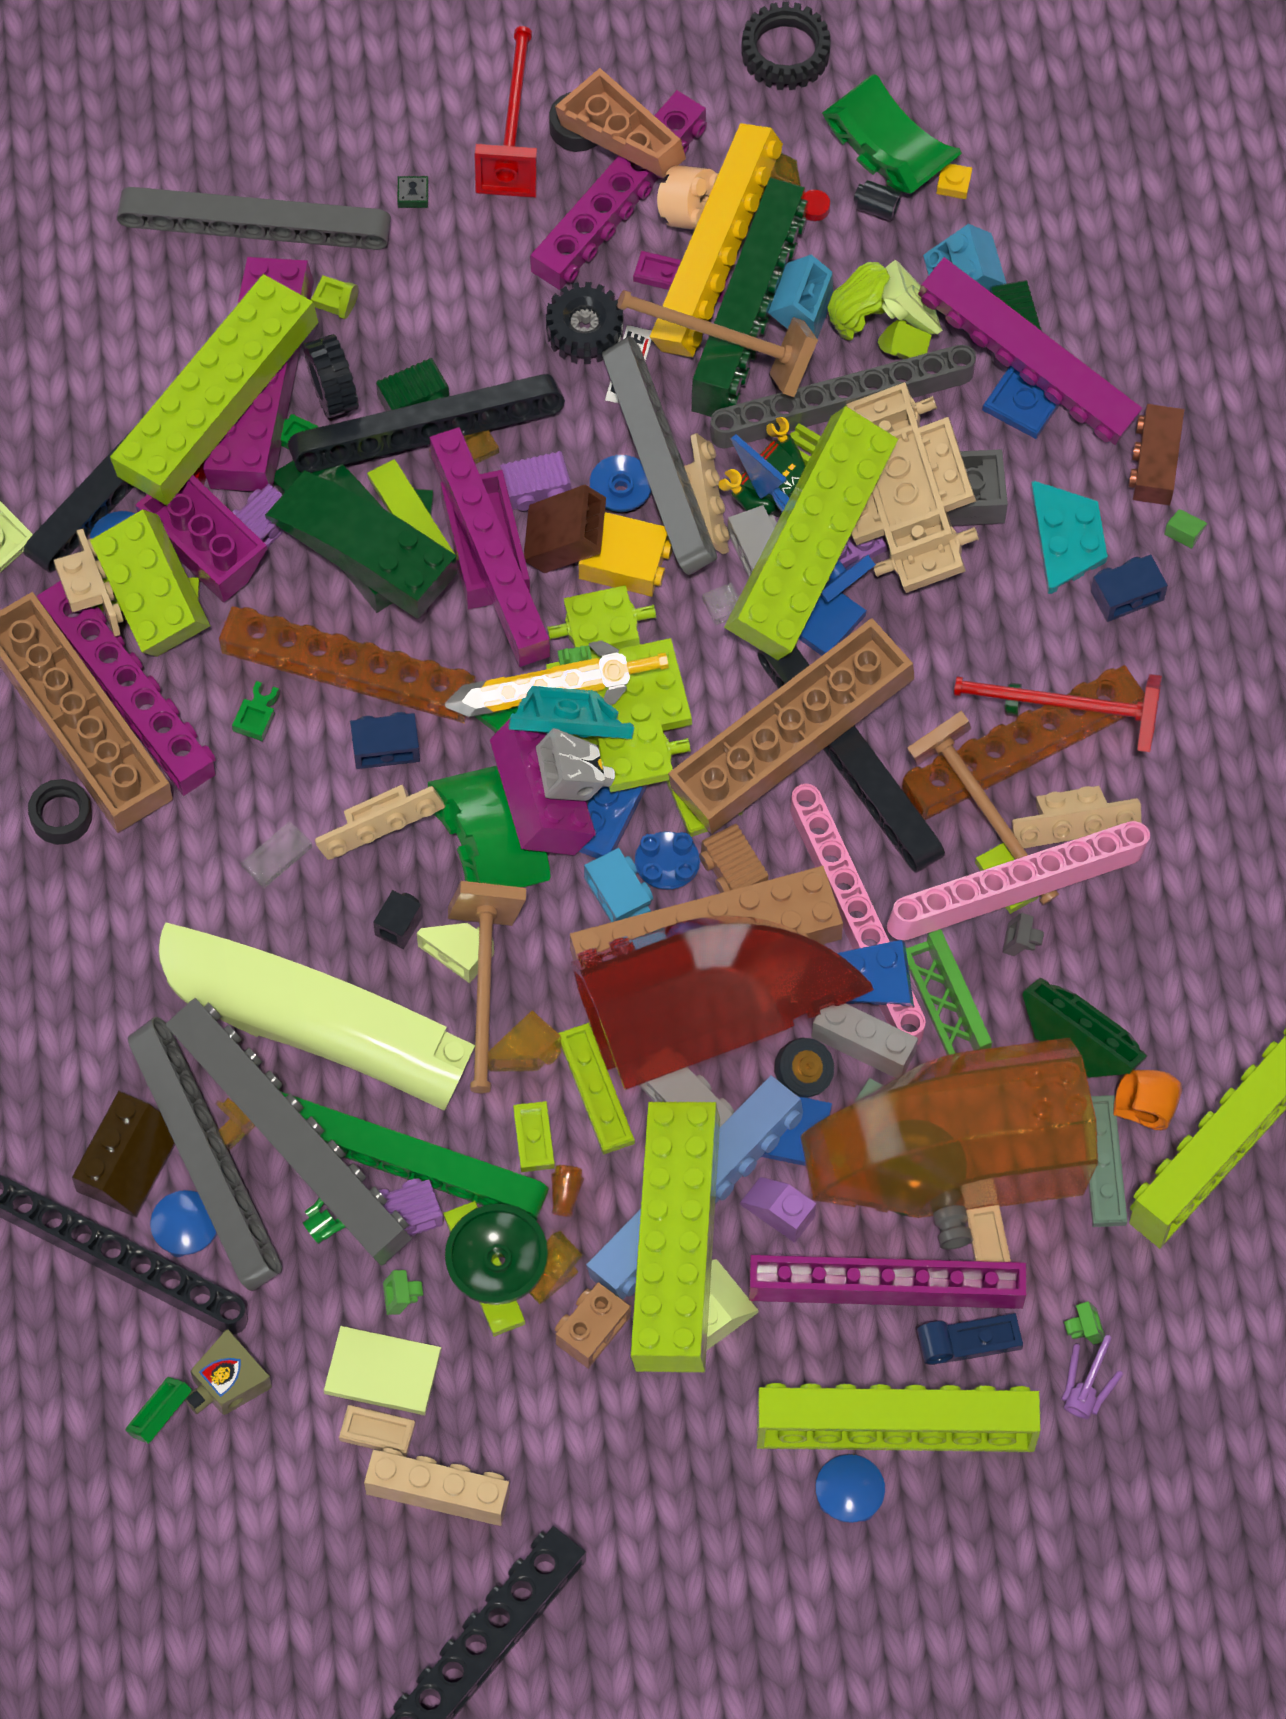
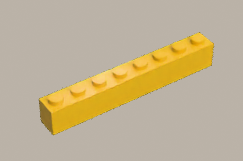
M740 123L663 303L664 307L705 321H709L713 316L714 306L720 293L724 290L726 278L731 266L736 261L741 242L748 233V226L752 216L758 209L763 190L771 177L774 164L782 152L783 143L772 128ZM657 318L649 337L661 352L693 358L697 347L702 342L703 333Z

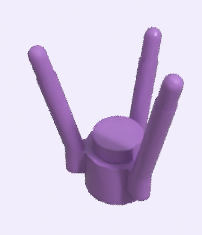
M1110 1335L1104 1337L1085 1383H1078L1076 1388H1074L1080 1345L1075 1344L1073 1346L1066 1389L1061 1400L1066 1402L1064 1409L1077 1417L1089 1419L1091 1413L1097 1415L1101 1404L1123 1376L1122 1371H1117L1097 1398L1095 1397L1097 1391L1092 1388V1384L1111 1341Z

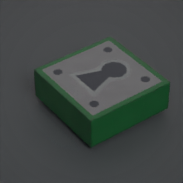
M398 176V208H428V176Z

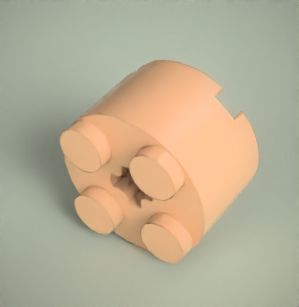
M673 166L666 172L669 175L666 183L661 182L658 189L657 204L660 216L667 219L668 223L666 224L670 227L695 230L719 173L706 168Z

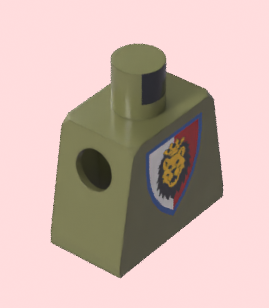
M227 1329L190 1371L192 1379L198 1387L187 1396L185 1401L195 1414H199L208 1405L213 1403L225 1415L272 1388L270 1376Z

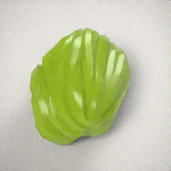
M867 262L859 266L832 293L827 306L832 325H835V329L843 339L851 341L853 340L854 333L863 330L866 324V315L886 313L882 307V304L885 302L882 297L884 286L890 280L887 269L879 262Z

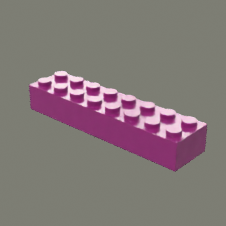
M247 257L238 303L263 274L310 300L314 280L308 260ZM301 344L205 459L203 470L210 489L255 491L256 489L262 490L268 484H271L273 487L281 448V435L284 421L287 418Z

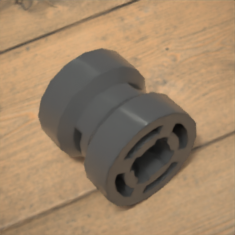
M947 1206L933 1213L935 1226L939 1227L941 1231L938 1235L940 1248L947 1250L967 1246L973 1241L971 1229L966 1227L968 1215L965 1206Z

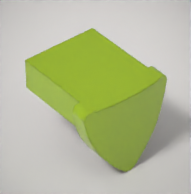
M322 275L311 301H313L315 308L346 319L357 301L359 287L350 282L345 283Z
M898 319L885 329L878 339V344L885 353L907 359L926 354L932 335L906 324L905 320L901 321Z

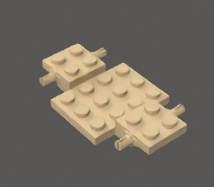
M905 382L846 404L848 408L898 438L852 531L856 545L886 535L890 548V558L876 563L873 567L876 576L879 577L895 570L900 576L902 586L907 593L965 572L966 569L961 556L962 545L979 540L978 533L975 527L956 533L952 528L947 512L976 501L949 417L920 427V414L937 409V405L933 396L915 403L910 396Z

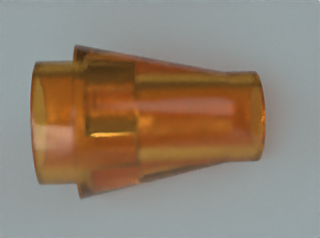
M556 1165L555 1172L551 1173L552 1214L571 1217L584 1182L582 1169L568 1165Z

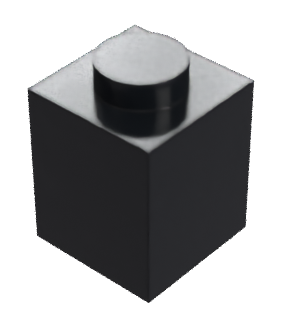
M392 890L373 921L375 936L404 949L423 918L422 905L419 903V900L409 893L400 894Z

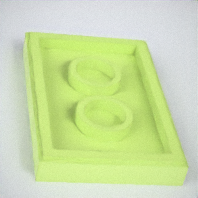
M340 1326L324 1394L426 1415L441 1355V1347Z

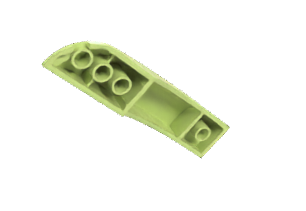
M166 922L163 927L159 942L160 964L169 986L187 1004L194 998L202 1006L209 1002L220 1014L221 1018L219 1020L255 1037L262 1036L334 1061L445 1111L475 1045L446 1032V1026L367 990L271 953Z

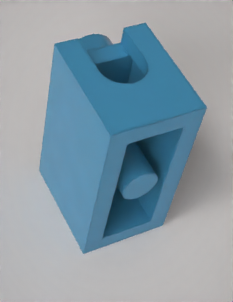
M619 848L584 865V879L610 922L651 912L648 905L653 900V895L645 882L640 883L635 875L637 874V869L630 856L624 857Z

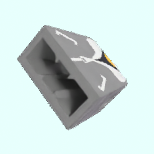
M553 728L536 746L546 798L586 801L602 786L609 787L614 781V769L602 766L599 748L593 743Z

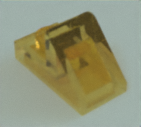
M561 1231L553 1233L547 1240V1267L540 1282L530 1292V1295L539 1304L545 1302L578 1274V1270L574 1266L582 1257V1254Z

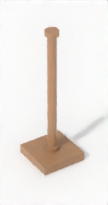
M626 290L621 292L617 303L619 309L625 310L629 308L775 357L776 359L769 374L781 392L792 397L797 392L818 342V339L806 322L795 317L792 318L781 346L631 296V292Z
M962 710L907 747L917 765H920L936 753L939 755L943 754L1015 860L1028 856L953 747L956 739L971 730L969 720ZM1057 890L1042 894L1040 895V902L1044 906L1055 899L1059 893Z
M460 881L448 906V919L479 922L474 1081L470 1083V1090L474 1093H488L491 1090V1083L487 1079L493 924L513 925L526 901V888Z

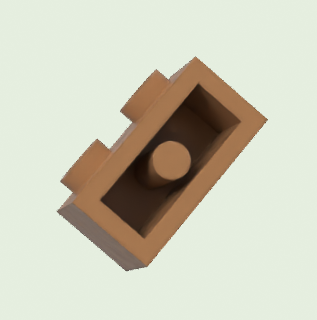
M599 1282L592 1290L587 1288L580 1295L576 1302L578 1306L571 1316L568 1314L564 1315L555 1327L557 1332L556 1345L588 1369L631 1317V1306Z

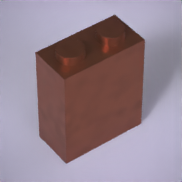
M584 484L530 504L524 545L525 562L541 572L547 573L601 554L606 497Z

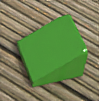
M1179 509L1167 523L1164 535L1192 549L1207 526V522Z

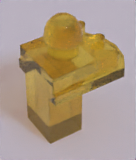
M227 1098L223 1103L218 1100L215 1105L229 1118L218 1130L229 1152L245 1135L250 1133L255 1125L235 1103Z

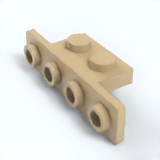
M696 433L691 435L695 462L684 467L714 548L721 554L729 552L727 541L730 536L724 524L723 513L725 512V506L719 494L720 477L715 470L714 464L716 452L710 441L705 440Z
M83 529L76 530L82 552L54 560L55 568L72 612L102 604L114 637L121 634L118 623L123 622L122 614L118 603L113 605L111 603L115 598L109 581L104 583L102 580L106 578V575L99 560L95 561L94 559L97 555L90 542L93 538L87 539Z
M402 784L345 810L344 814L347 824L315 839L316 846L326 859L330 860L342 856L359 846L371 843L390 832L400 830L421 818L431 816L435 812L444 809L445 805L432 786L409 796Z
M1085 786L1077 790L1051 792L1047 795L1036 796V807L1040 815L1012 820V832L1023 848L1076 840L1127 822L1136 821L1142 823L1141 803L1137 798L1107 803L1100 786Z

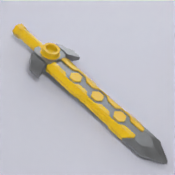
M604 641L591 642L589 646L599 657H602L601 659L594 658L554 666L551 669L465 684L445 702V707L468 717L506 710L519 706V703L526 697L531 686L600 691L606 687L608 690H606L604 695V701L612 705L618 701L627 689L625 685L630 679V674L659 668L661 670L669 668L666 653H660L658 656L627 662L626 657L618 653L619 649Z

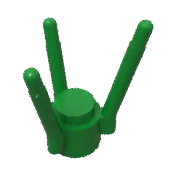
M320 1198L305 1211L309 1218L302 1222L317 1244L345 1228L344 1224L338 1218L334 1219L327 1209L323 1212L319 1211L324 1204Z

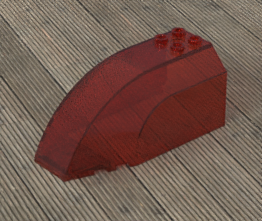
M712 916L682 921L629 940L628 936L609 942V948L598 952L596 948L585 950L577 954V960L571 961L577 989L607 1070L617 1067L625 1090L795 1026L793 1019L807 1013L808 1018H813L821 1014V1009L832 1005L840 1006L874 990L871 982L857 968L814 938L779 923L743 916Z

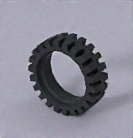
M777 2L771 3L769 10L765 6L760 8L759 14L754 12L751 15L750 21L747 20L742 35L744 66H747V71L750 75L755 74V80L759 83L765 79V86L769 88L772 87L773 83H777V90H783L784 85H788L789 90H796L797 83H799L801 88L806 87L808 80L813 83L817 80L818 74L820 76L823 74L825 66L827 67L829 62L831 40L828 25L825 20L821 21V15L817 12L812 15V8L808 6L801 10V4L796 2L793 8L789 7V2H782L781 8L778 7ZM782 26L793 27L807 33L813 39L815 52L802 63L794 65L775 64L765 59L758 52L757 40L770 29Z

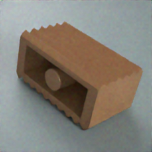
M737 824L702 840L699 858L707 871L712 869L718 879L715 880V883L720 893L768 880L769 875L757 855H755L754 850H752L751 845H749Z

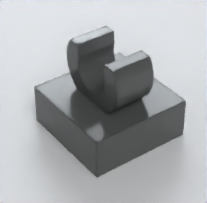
M1020 913L1008 922L1003 953L1016 956L1024 949L1034 951L1036 945H1042L1044 932L1032 928L1033 916Z

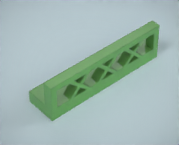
M942 930L930 932L926 942L906 948L908 966L952 1068L990 1055L992 1041ZM929 951L933 960L930 970L917 966L912 956ZM935 968L939 974L934 973ZM921 975L926 977L924 982ZM930 979L944 984L946 992L942 999L928 993L927 986ZM948 996L950 997L952 1003L946 1001ZM934 1004L939 1005L937 1011ZM943 1007L957 1013L959 1020L955 1028L941 1022L939 1016ZM961 1024L964 1028V1031L959 1030ZM947 1033L952 1034L950 1040H949V1037H948ZM956 1036L969 1041L973 1051L957 1056L952 1046Z

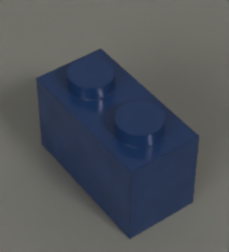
M1150 554L1142 558L1133 557L1125 562L1124 565L1114 569L1105 568L1099 571L1093 577L1090 592L1105 620L1109 622L1164 601L1168 585Z
M396 712L390 716L376 718L373 716H362L357 720L350 721L356 769L420 762L415 713Z

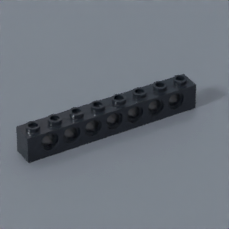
M554 1526L548 1533L542 1531L532 1542L530 1548L533 1550L526 1559L519 1558L508 1571L510 1577L501 1587L497 1584L489 1592L485 1599L487 1605L481 1612L477 1613L474 1611L466 1619L462 1626L464 1632L458 1639L451 1638L444 1645L439 1653L441 1659L434 1667L428 1665L421 1672L416 1680L419 1685L410 1695L406 1692L398 1699L393 1707V1710L396 1712L390 1719H454L586 1562V1551ZM544 1561L550 1562L554 1566V1570L545 1575L535 1570L537 1564ZM519 1588H526L532 1593L531 1597L526 1601H518L512 1595ZM496 1615H504L509 1619V1623L503 1628H495L489 1622ZM473 1642H481L486 1646V1650L480 1655H472L467 1651V1647ZM450 1669H458L463 1673L461 1680L455 1683L446 1681L444 1675ZM427 1696H435L440 1700L439 1706L433 1710L424 1709L421 1706V1702Z

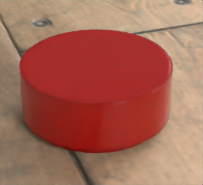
M820 190L805 192L804 200L808 201L805 214L807 220L820 221L826 218L830 212L829 196Z

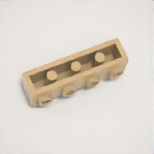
M384 1448L382 1451L373 1450L364 1481L366 1495L502 1526L510 1496L509 1481H505L502 1475L493 1472H485L484 1475L471 1473L468 1467L458 1464H451L450 1467L437 1465L434 1459L424 1456H417L416 1459L403 1457L400 1451L390 1448Z

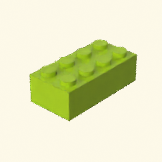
M142 509L90 540L142 653L158 657L210 627L159 515Z

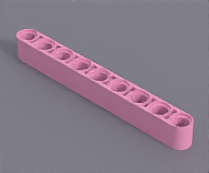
M811 784L797 786L792 792L791 816L815 868L824 866L843 921V929L853 950L869 947L862 942L866 939H872L878 944L890 942L820 791ZM809 801L813 805L810 807H803L799 805V802ZM821 828L825 833L818 835L814 834L811 830ZM835 856L838 858V861L828 862L824 857ZM845 883L850 885L851 889L841 890L837 885ZM859 911L865 916L854 918L849 913ZM913 991L914 1006H902L901 1004L879 1005L888 1024L904 1032L907 1031L901 1026L905 1024L914 1025L918 1030L907 1033L917 1037V1045L920 1044L923 1039L926 1021Z
M1127 822L902 897L894 903L887 922L888 932L898 940H909L1134 864L1141 859L1150 839V832L1140 822Z

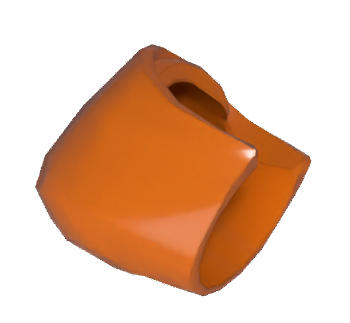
M1133 1070L1130 1074L1123 1076L1117 1087L1114 1101V1116L1137 1122L1153 1130H1166L1178 1108L1182 1094V1083L1168 1072Z

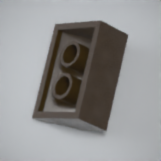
M118 1090L72 1176L76 1192L137 1218L176 1145L162 1114L149 1103Z

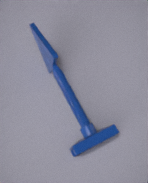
M735 434L731 437V441L758 496L762 499L770 493L776 505L783 512L789 497L780 490L779 486L787 481L786 478ZM866 555L849 564L846 568L838 559L829 577L830 580L826 583L817 603L820 606L825 602L828 603L874 567L876 564L870 556Z

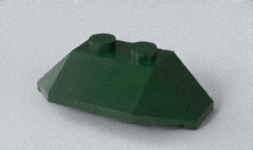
M1043 978L1037 979L1023 992L1022 996L1035 1038L1044 1044L1049 1051L1056 1053L1070 1063L1078 1072L1085 1074L1089 1078L1130 1074L1145 1061L1146 1053L1140 1050L1139 1044L1127 1030L1076 993L1058 985L1049 984Z

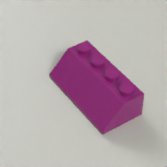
M194 475L190 477L168 505L163 504L148 494L135 504L137 512L143 509L159 515L179 560L223 603L248 583L267 550V545Z

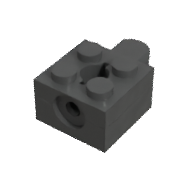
M1002 449L960 451L974 495L977 496H975V502L947 512L951 525L1005 523L1008 501Z

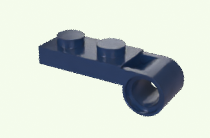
M1016 1313L951 1325L944 1321H935L917 1328L924 1363L928 1365L956 1362L1023 1349V1341Z

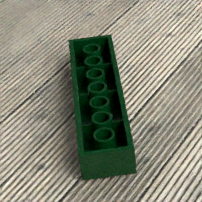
M769 178L714 324L759 338L760 334H766L770 320L767 317L769 308L788 259L793 260L798 246V242H795L797 235L802 236L806 227L807 218L805 214L808 201L804 200L805 187ZM709 335L692 379L691 411L712 417V414L719 409L739 404L741 394L738 393L740 386H746L751 368H748L750 359L755 361L758 351Z

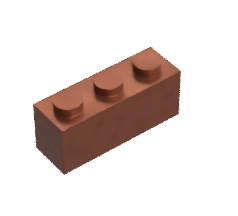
M1147 404L1145 416H1138L1136 434H1142L1141 442H1135L1132 457V460L1138 461L1137 469H1131L1129 487L1134 488L1133 500L1170 506L1175 486L1185 409Z

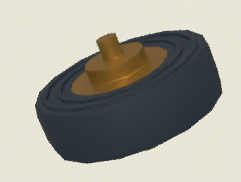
M802 1037L789 1041L779 1050L775 1059L774 1072L777 1080L795 1095L809 1098L821 1094L830 1085L834 1076V1061L830 1051L824 1044L815 1039Z

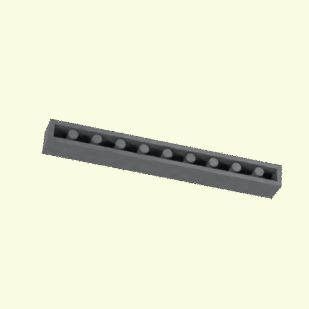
M196 998L191 1000L165 1024L167 1028L369 1254L383 1266L412 1239L404 1230L409 1224L396 1210L390 1214L383 1207L388 1202L375 1186L370 1190L365 1187L362 1182L367 1177L354 1163L347 1167L341 1160L346 1154L333 1140L326 1143L320 1137L324 1130L312 1116L307 1120L301 1116L299 1112L303 1109V1106L290 1093L286 1097L283 1096L278 1090L283 1084L270 1070L264 1074L258 1068L262 1061L250 1048L243 1051L237 1045L242 1039L229 1025L224 1029L219 1025L217 1021L221 1016L208 1002L202 1006Z

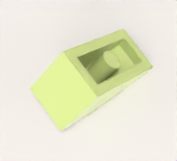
M468 923L421 928L417 932L419 948L468 983L478 974L479 927L475 929ZM492 941V957L494 955V941Z

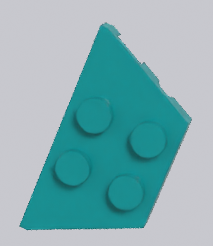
M1032 481L1030 488L1048 594H1053L1064 583L1071 579L1074 582L1084 576L1088 570H1094L1107 562L1108 556L1100 509L1096 500Z
M544 686L530 687L526 697L519 703L517 712L511 714L508 726L511 730L536 731L547 734L554 728L580 737L599 736L632 739L634 725L630 722L622 724L617 719L618 711L607 704L604 698L596 691Z

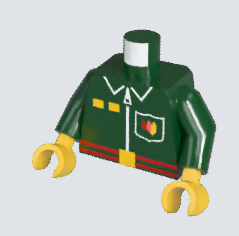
M777 417L776 421L780 426L779 432L772 423L767 425L766 431L770 436L777 437L778 441L772 440L760 455L786 478L787 481L780 485L779 488L790 498L806 465L791 435H786L789 430L788 420L784 417ZM735 469L726 471L725 475L730 479L731 483L725 478L719 480V488L723 491L732 490V496L746 511L764 505L768 515L781 516L782 511L776 505L770 493L762 499L758 496L746 470L741 475Z

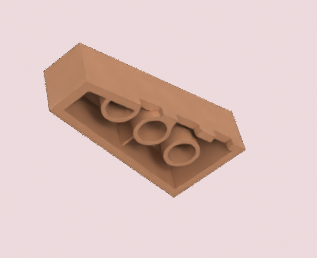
M601 68L595 71L555 106L562 127L662 178L668 175L666 172L671 167L681 164L686 159L681 139Z

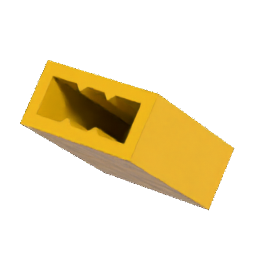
M605 512L601 554L579 561V579L614 588L626 585L627 591L652 597L655 587H661L664 579L665 568L662 567L664 558L670 559L673 549L665 526Z

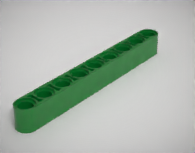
M281 1092L284 1097L288 1095L287 1093ZM293 1096L303 1106V1109L299 1112L305 1120L312 1116L324 1130L320 1137L326 1143L333 1140L346 1154L343 1156L344 1158L407 1180L419 1178L421 1181L429 1179L433 1189L471 1202L475 1201L476 1204L482 1206L491 1204L511 1205L527 1212L537 1221L549 1188L544 1183Z

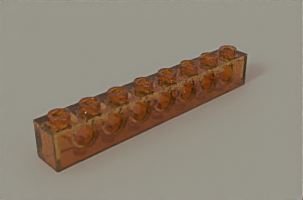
M232 606L219 637L222 654L460 723H465L467 716L446 708L445 702L462 685L476 682V676L471 675L464 669H449L442 667L433 660L422 661L411 658L408 654L401 651L390 652L380 649L377 645L370 642L359 643L350 640L342 634L334 633L331 635L324 633L314 626H300L290 623L280 616L269 617L262 615L249 607L241 609ZM256 633H263V634H265V635H264L263 637H261V638H253V637H251L252 635H254V634H256ZM285 642L295 643L293 646L290 647L282 646V644ZM318 650L325 652L323 655L315 656L312 654L313 652ZM347 659H352L356 661L353 664L349 665L342 663ZM377 668L386 669V671L383 673L373 672V670ZM406 677L416 678L413 682L403 681ZM442 685L447 687L443 691L434 690L436 686Z
M1126 665L1116 670L1114 668L1107 669L1098 679L1090 683L1082 682L1067 694L1099 699V696H1107L1111 699L1110 701L1138 704V701L1144 702L1145 693ZM1043 705V707L1035 711L1027 710L1023 712L1015 721L1006 726L1004 724L997 725L989 731L988 735L978 740L972 738L966 741L957 750V753L966 766L973 769L971 773L982 789L986 790L1128 716L1080 710L1084 713L1083 715H1074L1070 711L1078 709ZM1052 724L1056 729H1046L1043 725ZM1024 738L1029 742L1026 744L1018 743L1015 739ZM997 752L1001 755V757L993 758L990 757L987 753ZM943 754L937 756L931 764L923 768L919 766L911 769L903 778L902 790L924 820L972 797ZM935 780L943 781L946 785L935 786L931 782Z

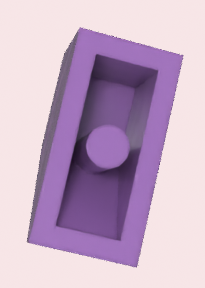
M763 1177L757 1180L740 1202L741 1206L794 1243L815 1218L817 1204L791 1185Z

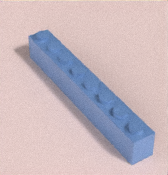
M772 1075L720 1127L715 1204L719 1200H725L733 1191L734 1184L742 1176H748L755 1169L757 1160L765 1152L770 1153L773 1151L787 1129H794L802 1119L803 1108L801 1099ZM641 1209L586 1264L590 1278L596 1283L599 1282L622 1300L626 1296L630 1297L635 1293Z

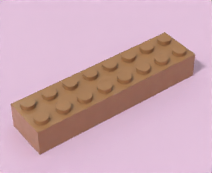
M31 592L0 610L1 669L115 831L119 833L172 801L173 798L168 780L35 594Z
M871 618L671 770L668 776L672 790L706 829L713 834L914 680L913 662Z
M824 866L570 933V951L589 1008L841 940L843 921Z

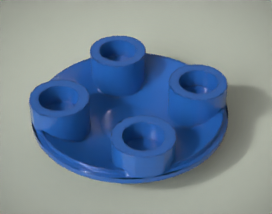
M664 831L646 834L642 837L640 845L636 850L635 866L639 876L649 885L659 889H676L688 884L696 876L700 867L699 852L693 843L692 837L687 833Z
M183 1190L165 1196L155 1206L151 1215L150 1228L154 1240L161 1248L174 1257L197 1253L207 1247L218 1235L198 1192Z
M848 1454L835 1457L822 1467L817 1476L815 1490L820 1509L836 1520L854 1523L870 1520L877 1512L884 1500L885 1482L880 1470L874 1463L862 1456Z

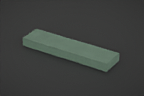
M1114 1095L1080 1098L1092 1227L1127 1225L1117 1116H1114Z

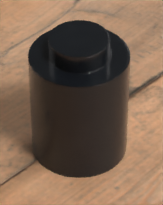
M867 180L864 185H858L853 201L857 202V209L893 221L901 202L902 192Z

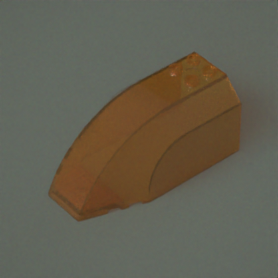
M1070 1038L966 1051L928 1061L826 1117L805 1131L800 1137L813 1200L856 1207V1205L876 1208V1211L888 1213V1210L907 1213L908 1216L916 1218L933 1216L935 1211L952 1205H963L966 1207V1210L995 1205L1002 1207L1082 1196L1098 1164L1095 1111L1082 1055Z

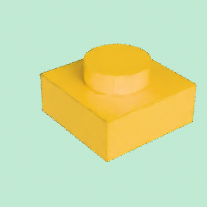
M949 163L940 172L936 194L966 199L972 167Z

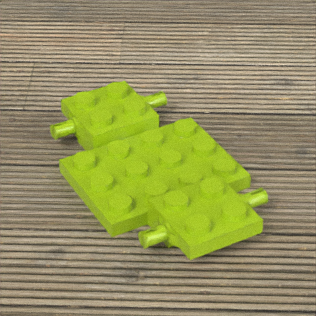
M626 585L563 598L566 610V623L547 626L550 640L568 636L574 648L588 646L591 642L604 641L619 649L618 653L624 655L627 662L666 653L669 668L663 670L659 668L630 674V679L625 685L627 689L618 701L611 705L618 711L617 719L622 724L630 722L634 725L632 739L570 735L598 745L602 766L611 767L615 771L614 781L609 786L610 793L668 781V773L673 770L671 765L672 755L691 752L688 738L669 742L663 731L692 725V717L672 639L640 644L637 631L638 621L656 618L654 604L635 609L629 600ZM590 647L592 659H601L602 657H599ZM559 662L546 664V669H551L560 664ZM605 687L603 690L596 692L604 698L608 688Z

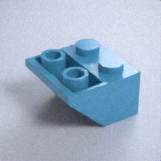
M971 224L965 225L923 255L928 274L945 257L988 291H990V286L1006 283L992 233Z
M812 254L788 262L768 313L787 329L793 317L804 320L818 339L828 313L827 306L833 293V272Z

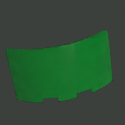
M876 74L870 75L822 112L828 125L842 145L847 142L859 155L857 161L872 175L876 172L880 173L888 179L886 181L888 186L905 193L914 192L962 154L960 148H955L938 141L914 123L895 102Z
M497 766L428 782V787H434L445 805L444 809L435 812L433 815L443 823L449 834L456 833L462 845L457 848L462 863L465 881L526 887L548 881L551 878L547 852L521 849Z

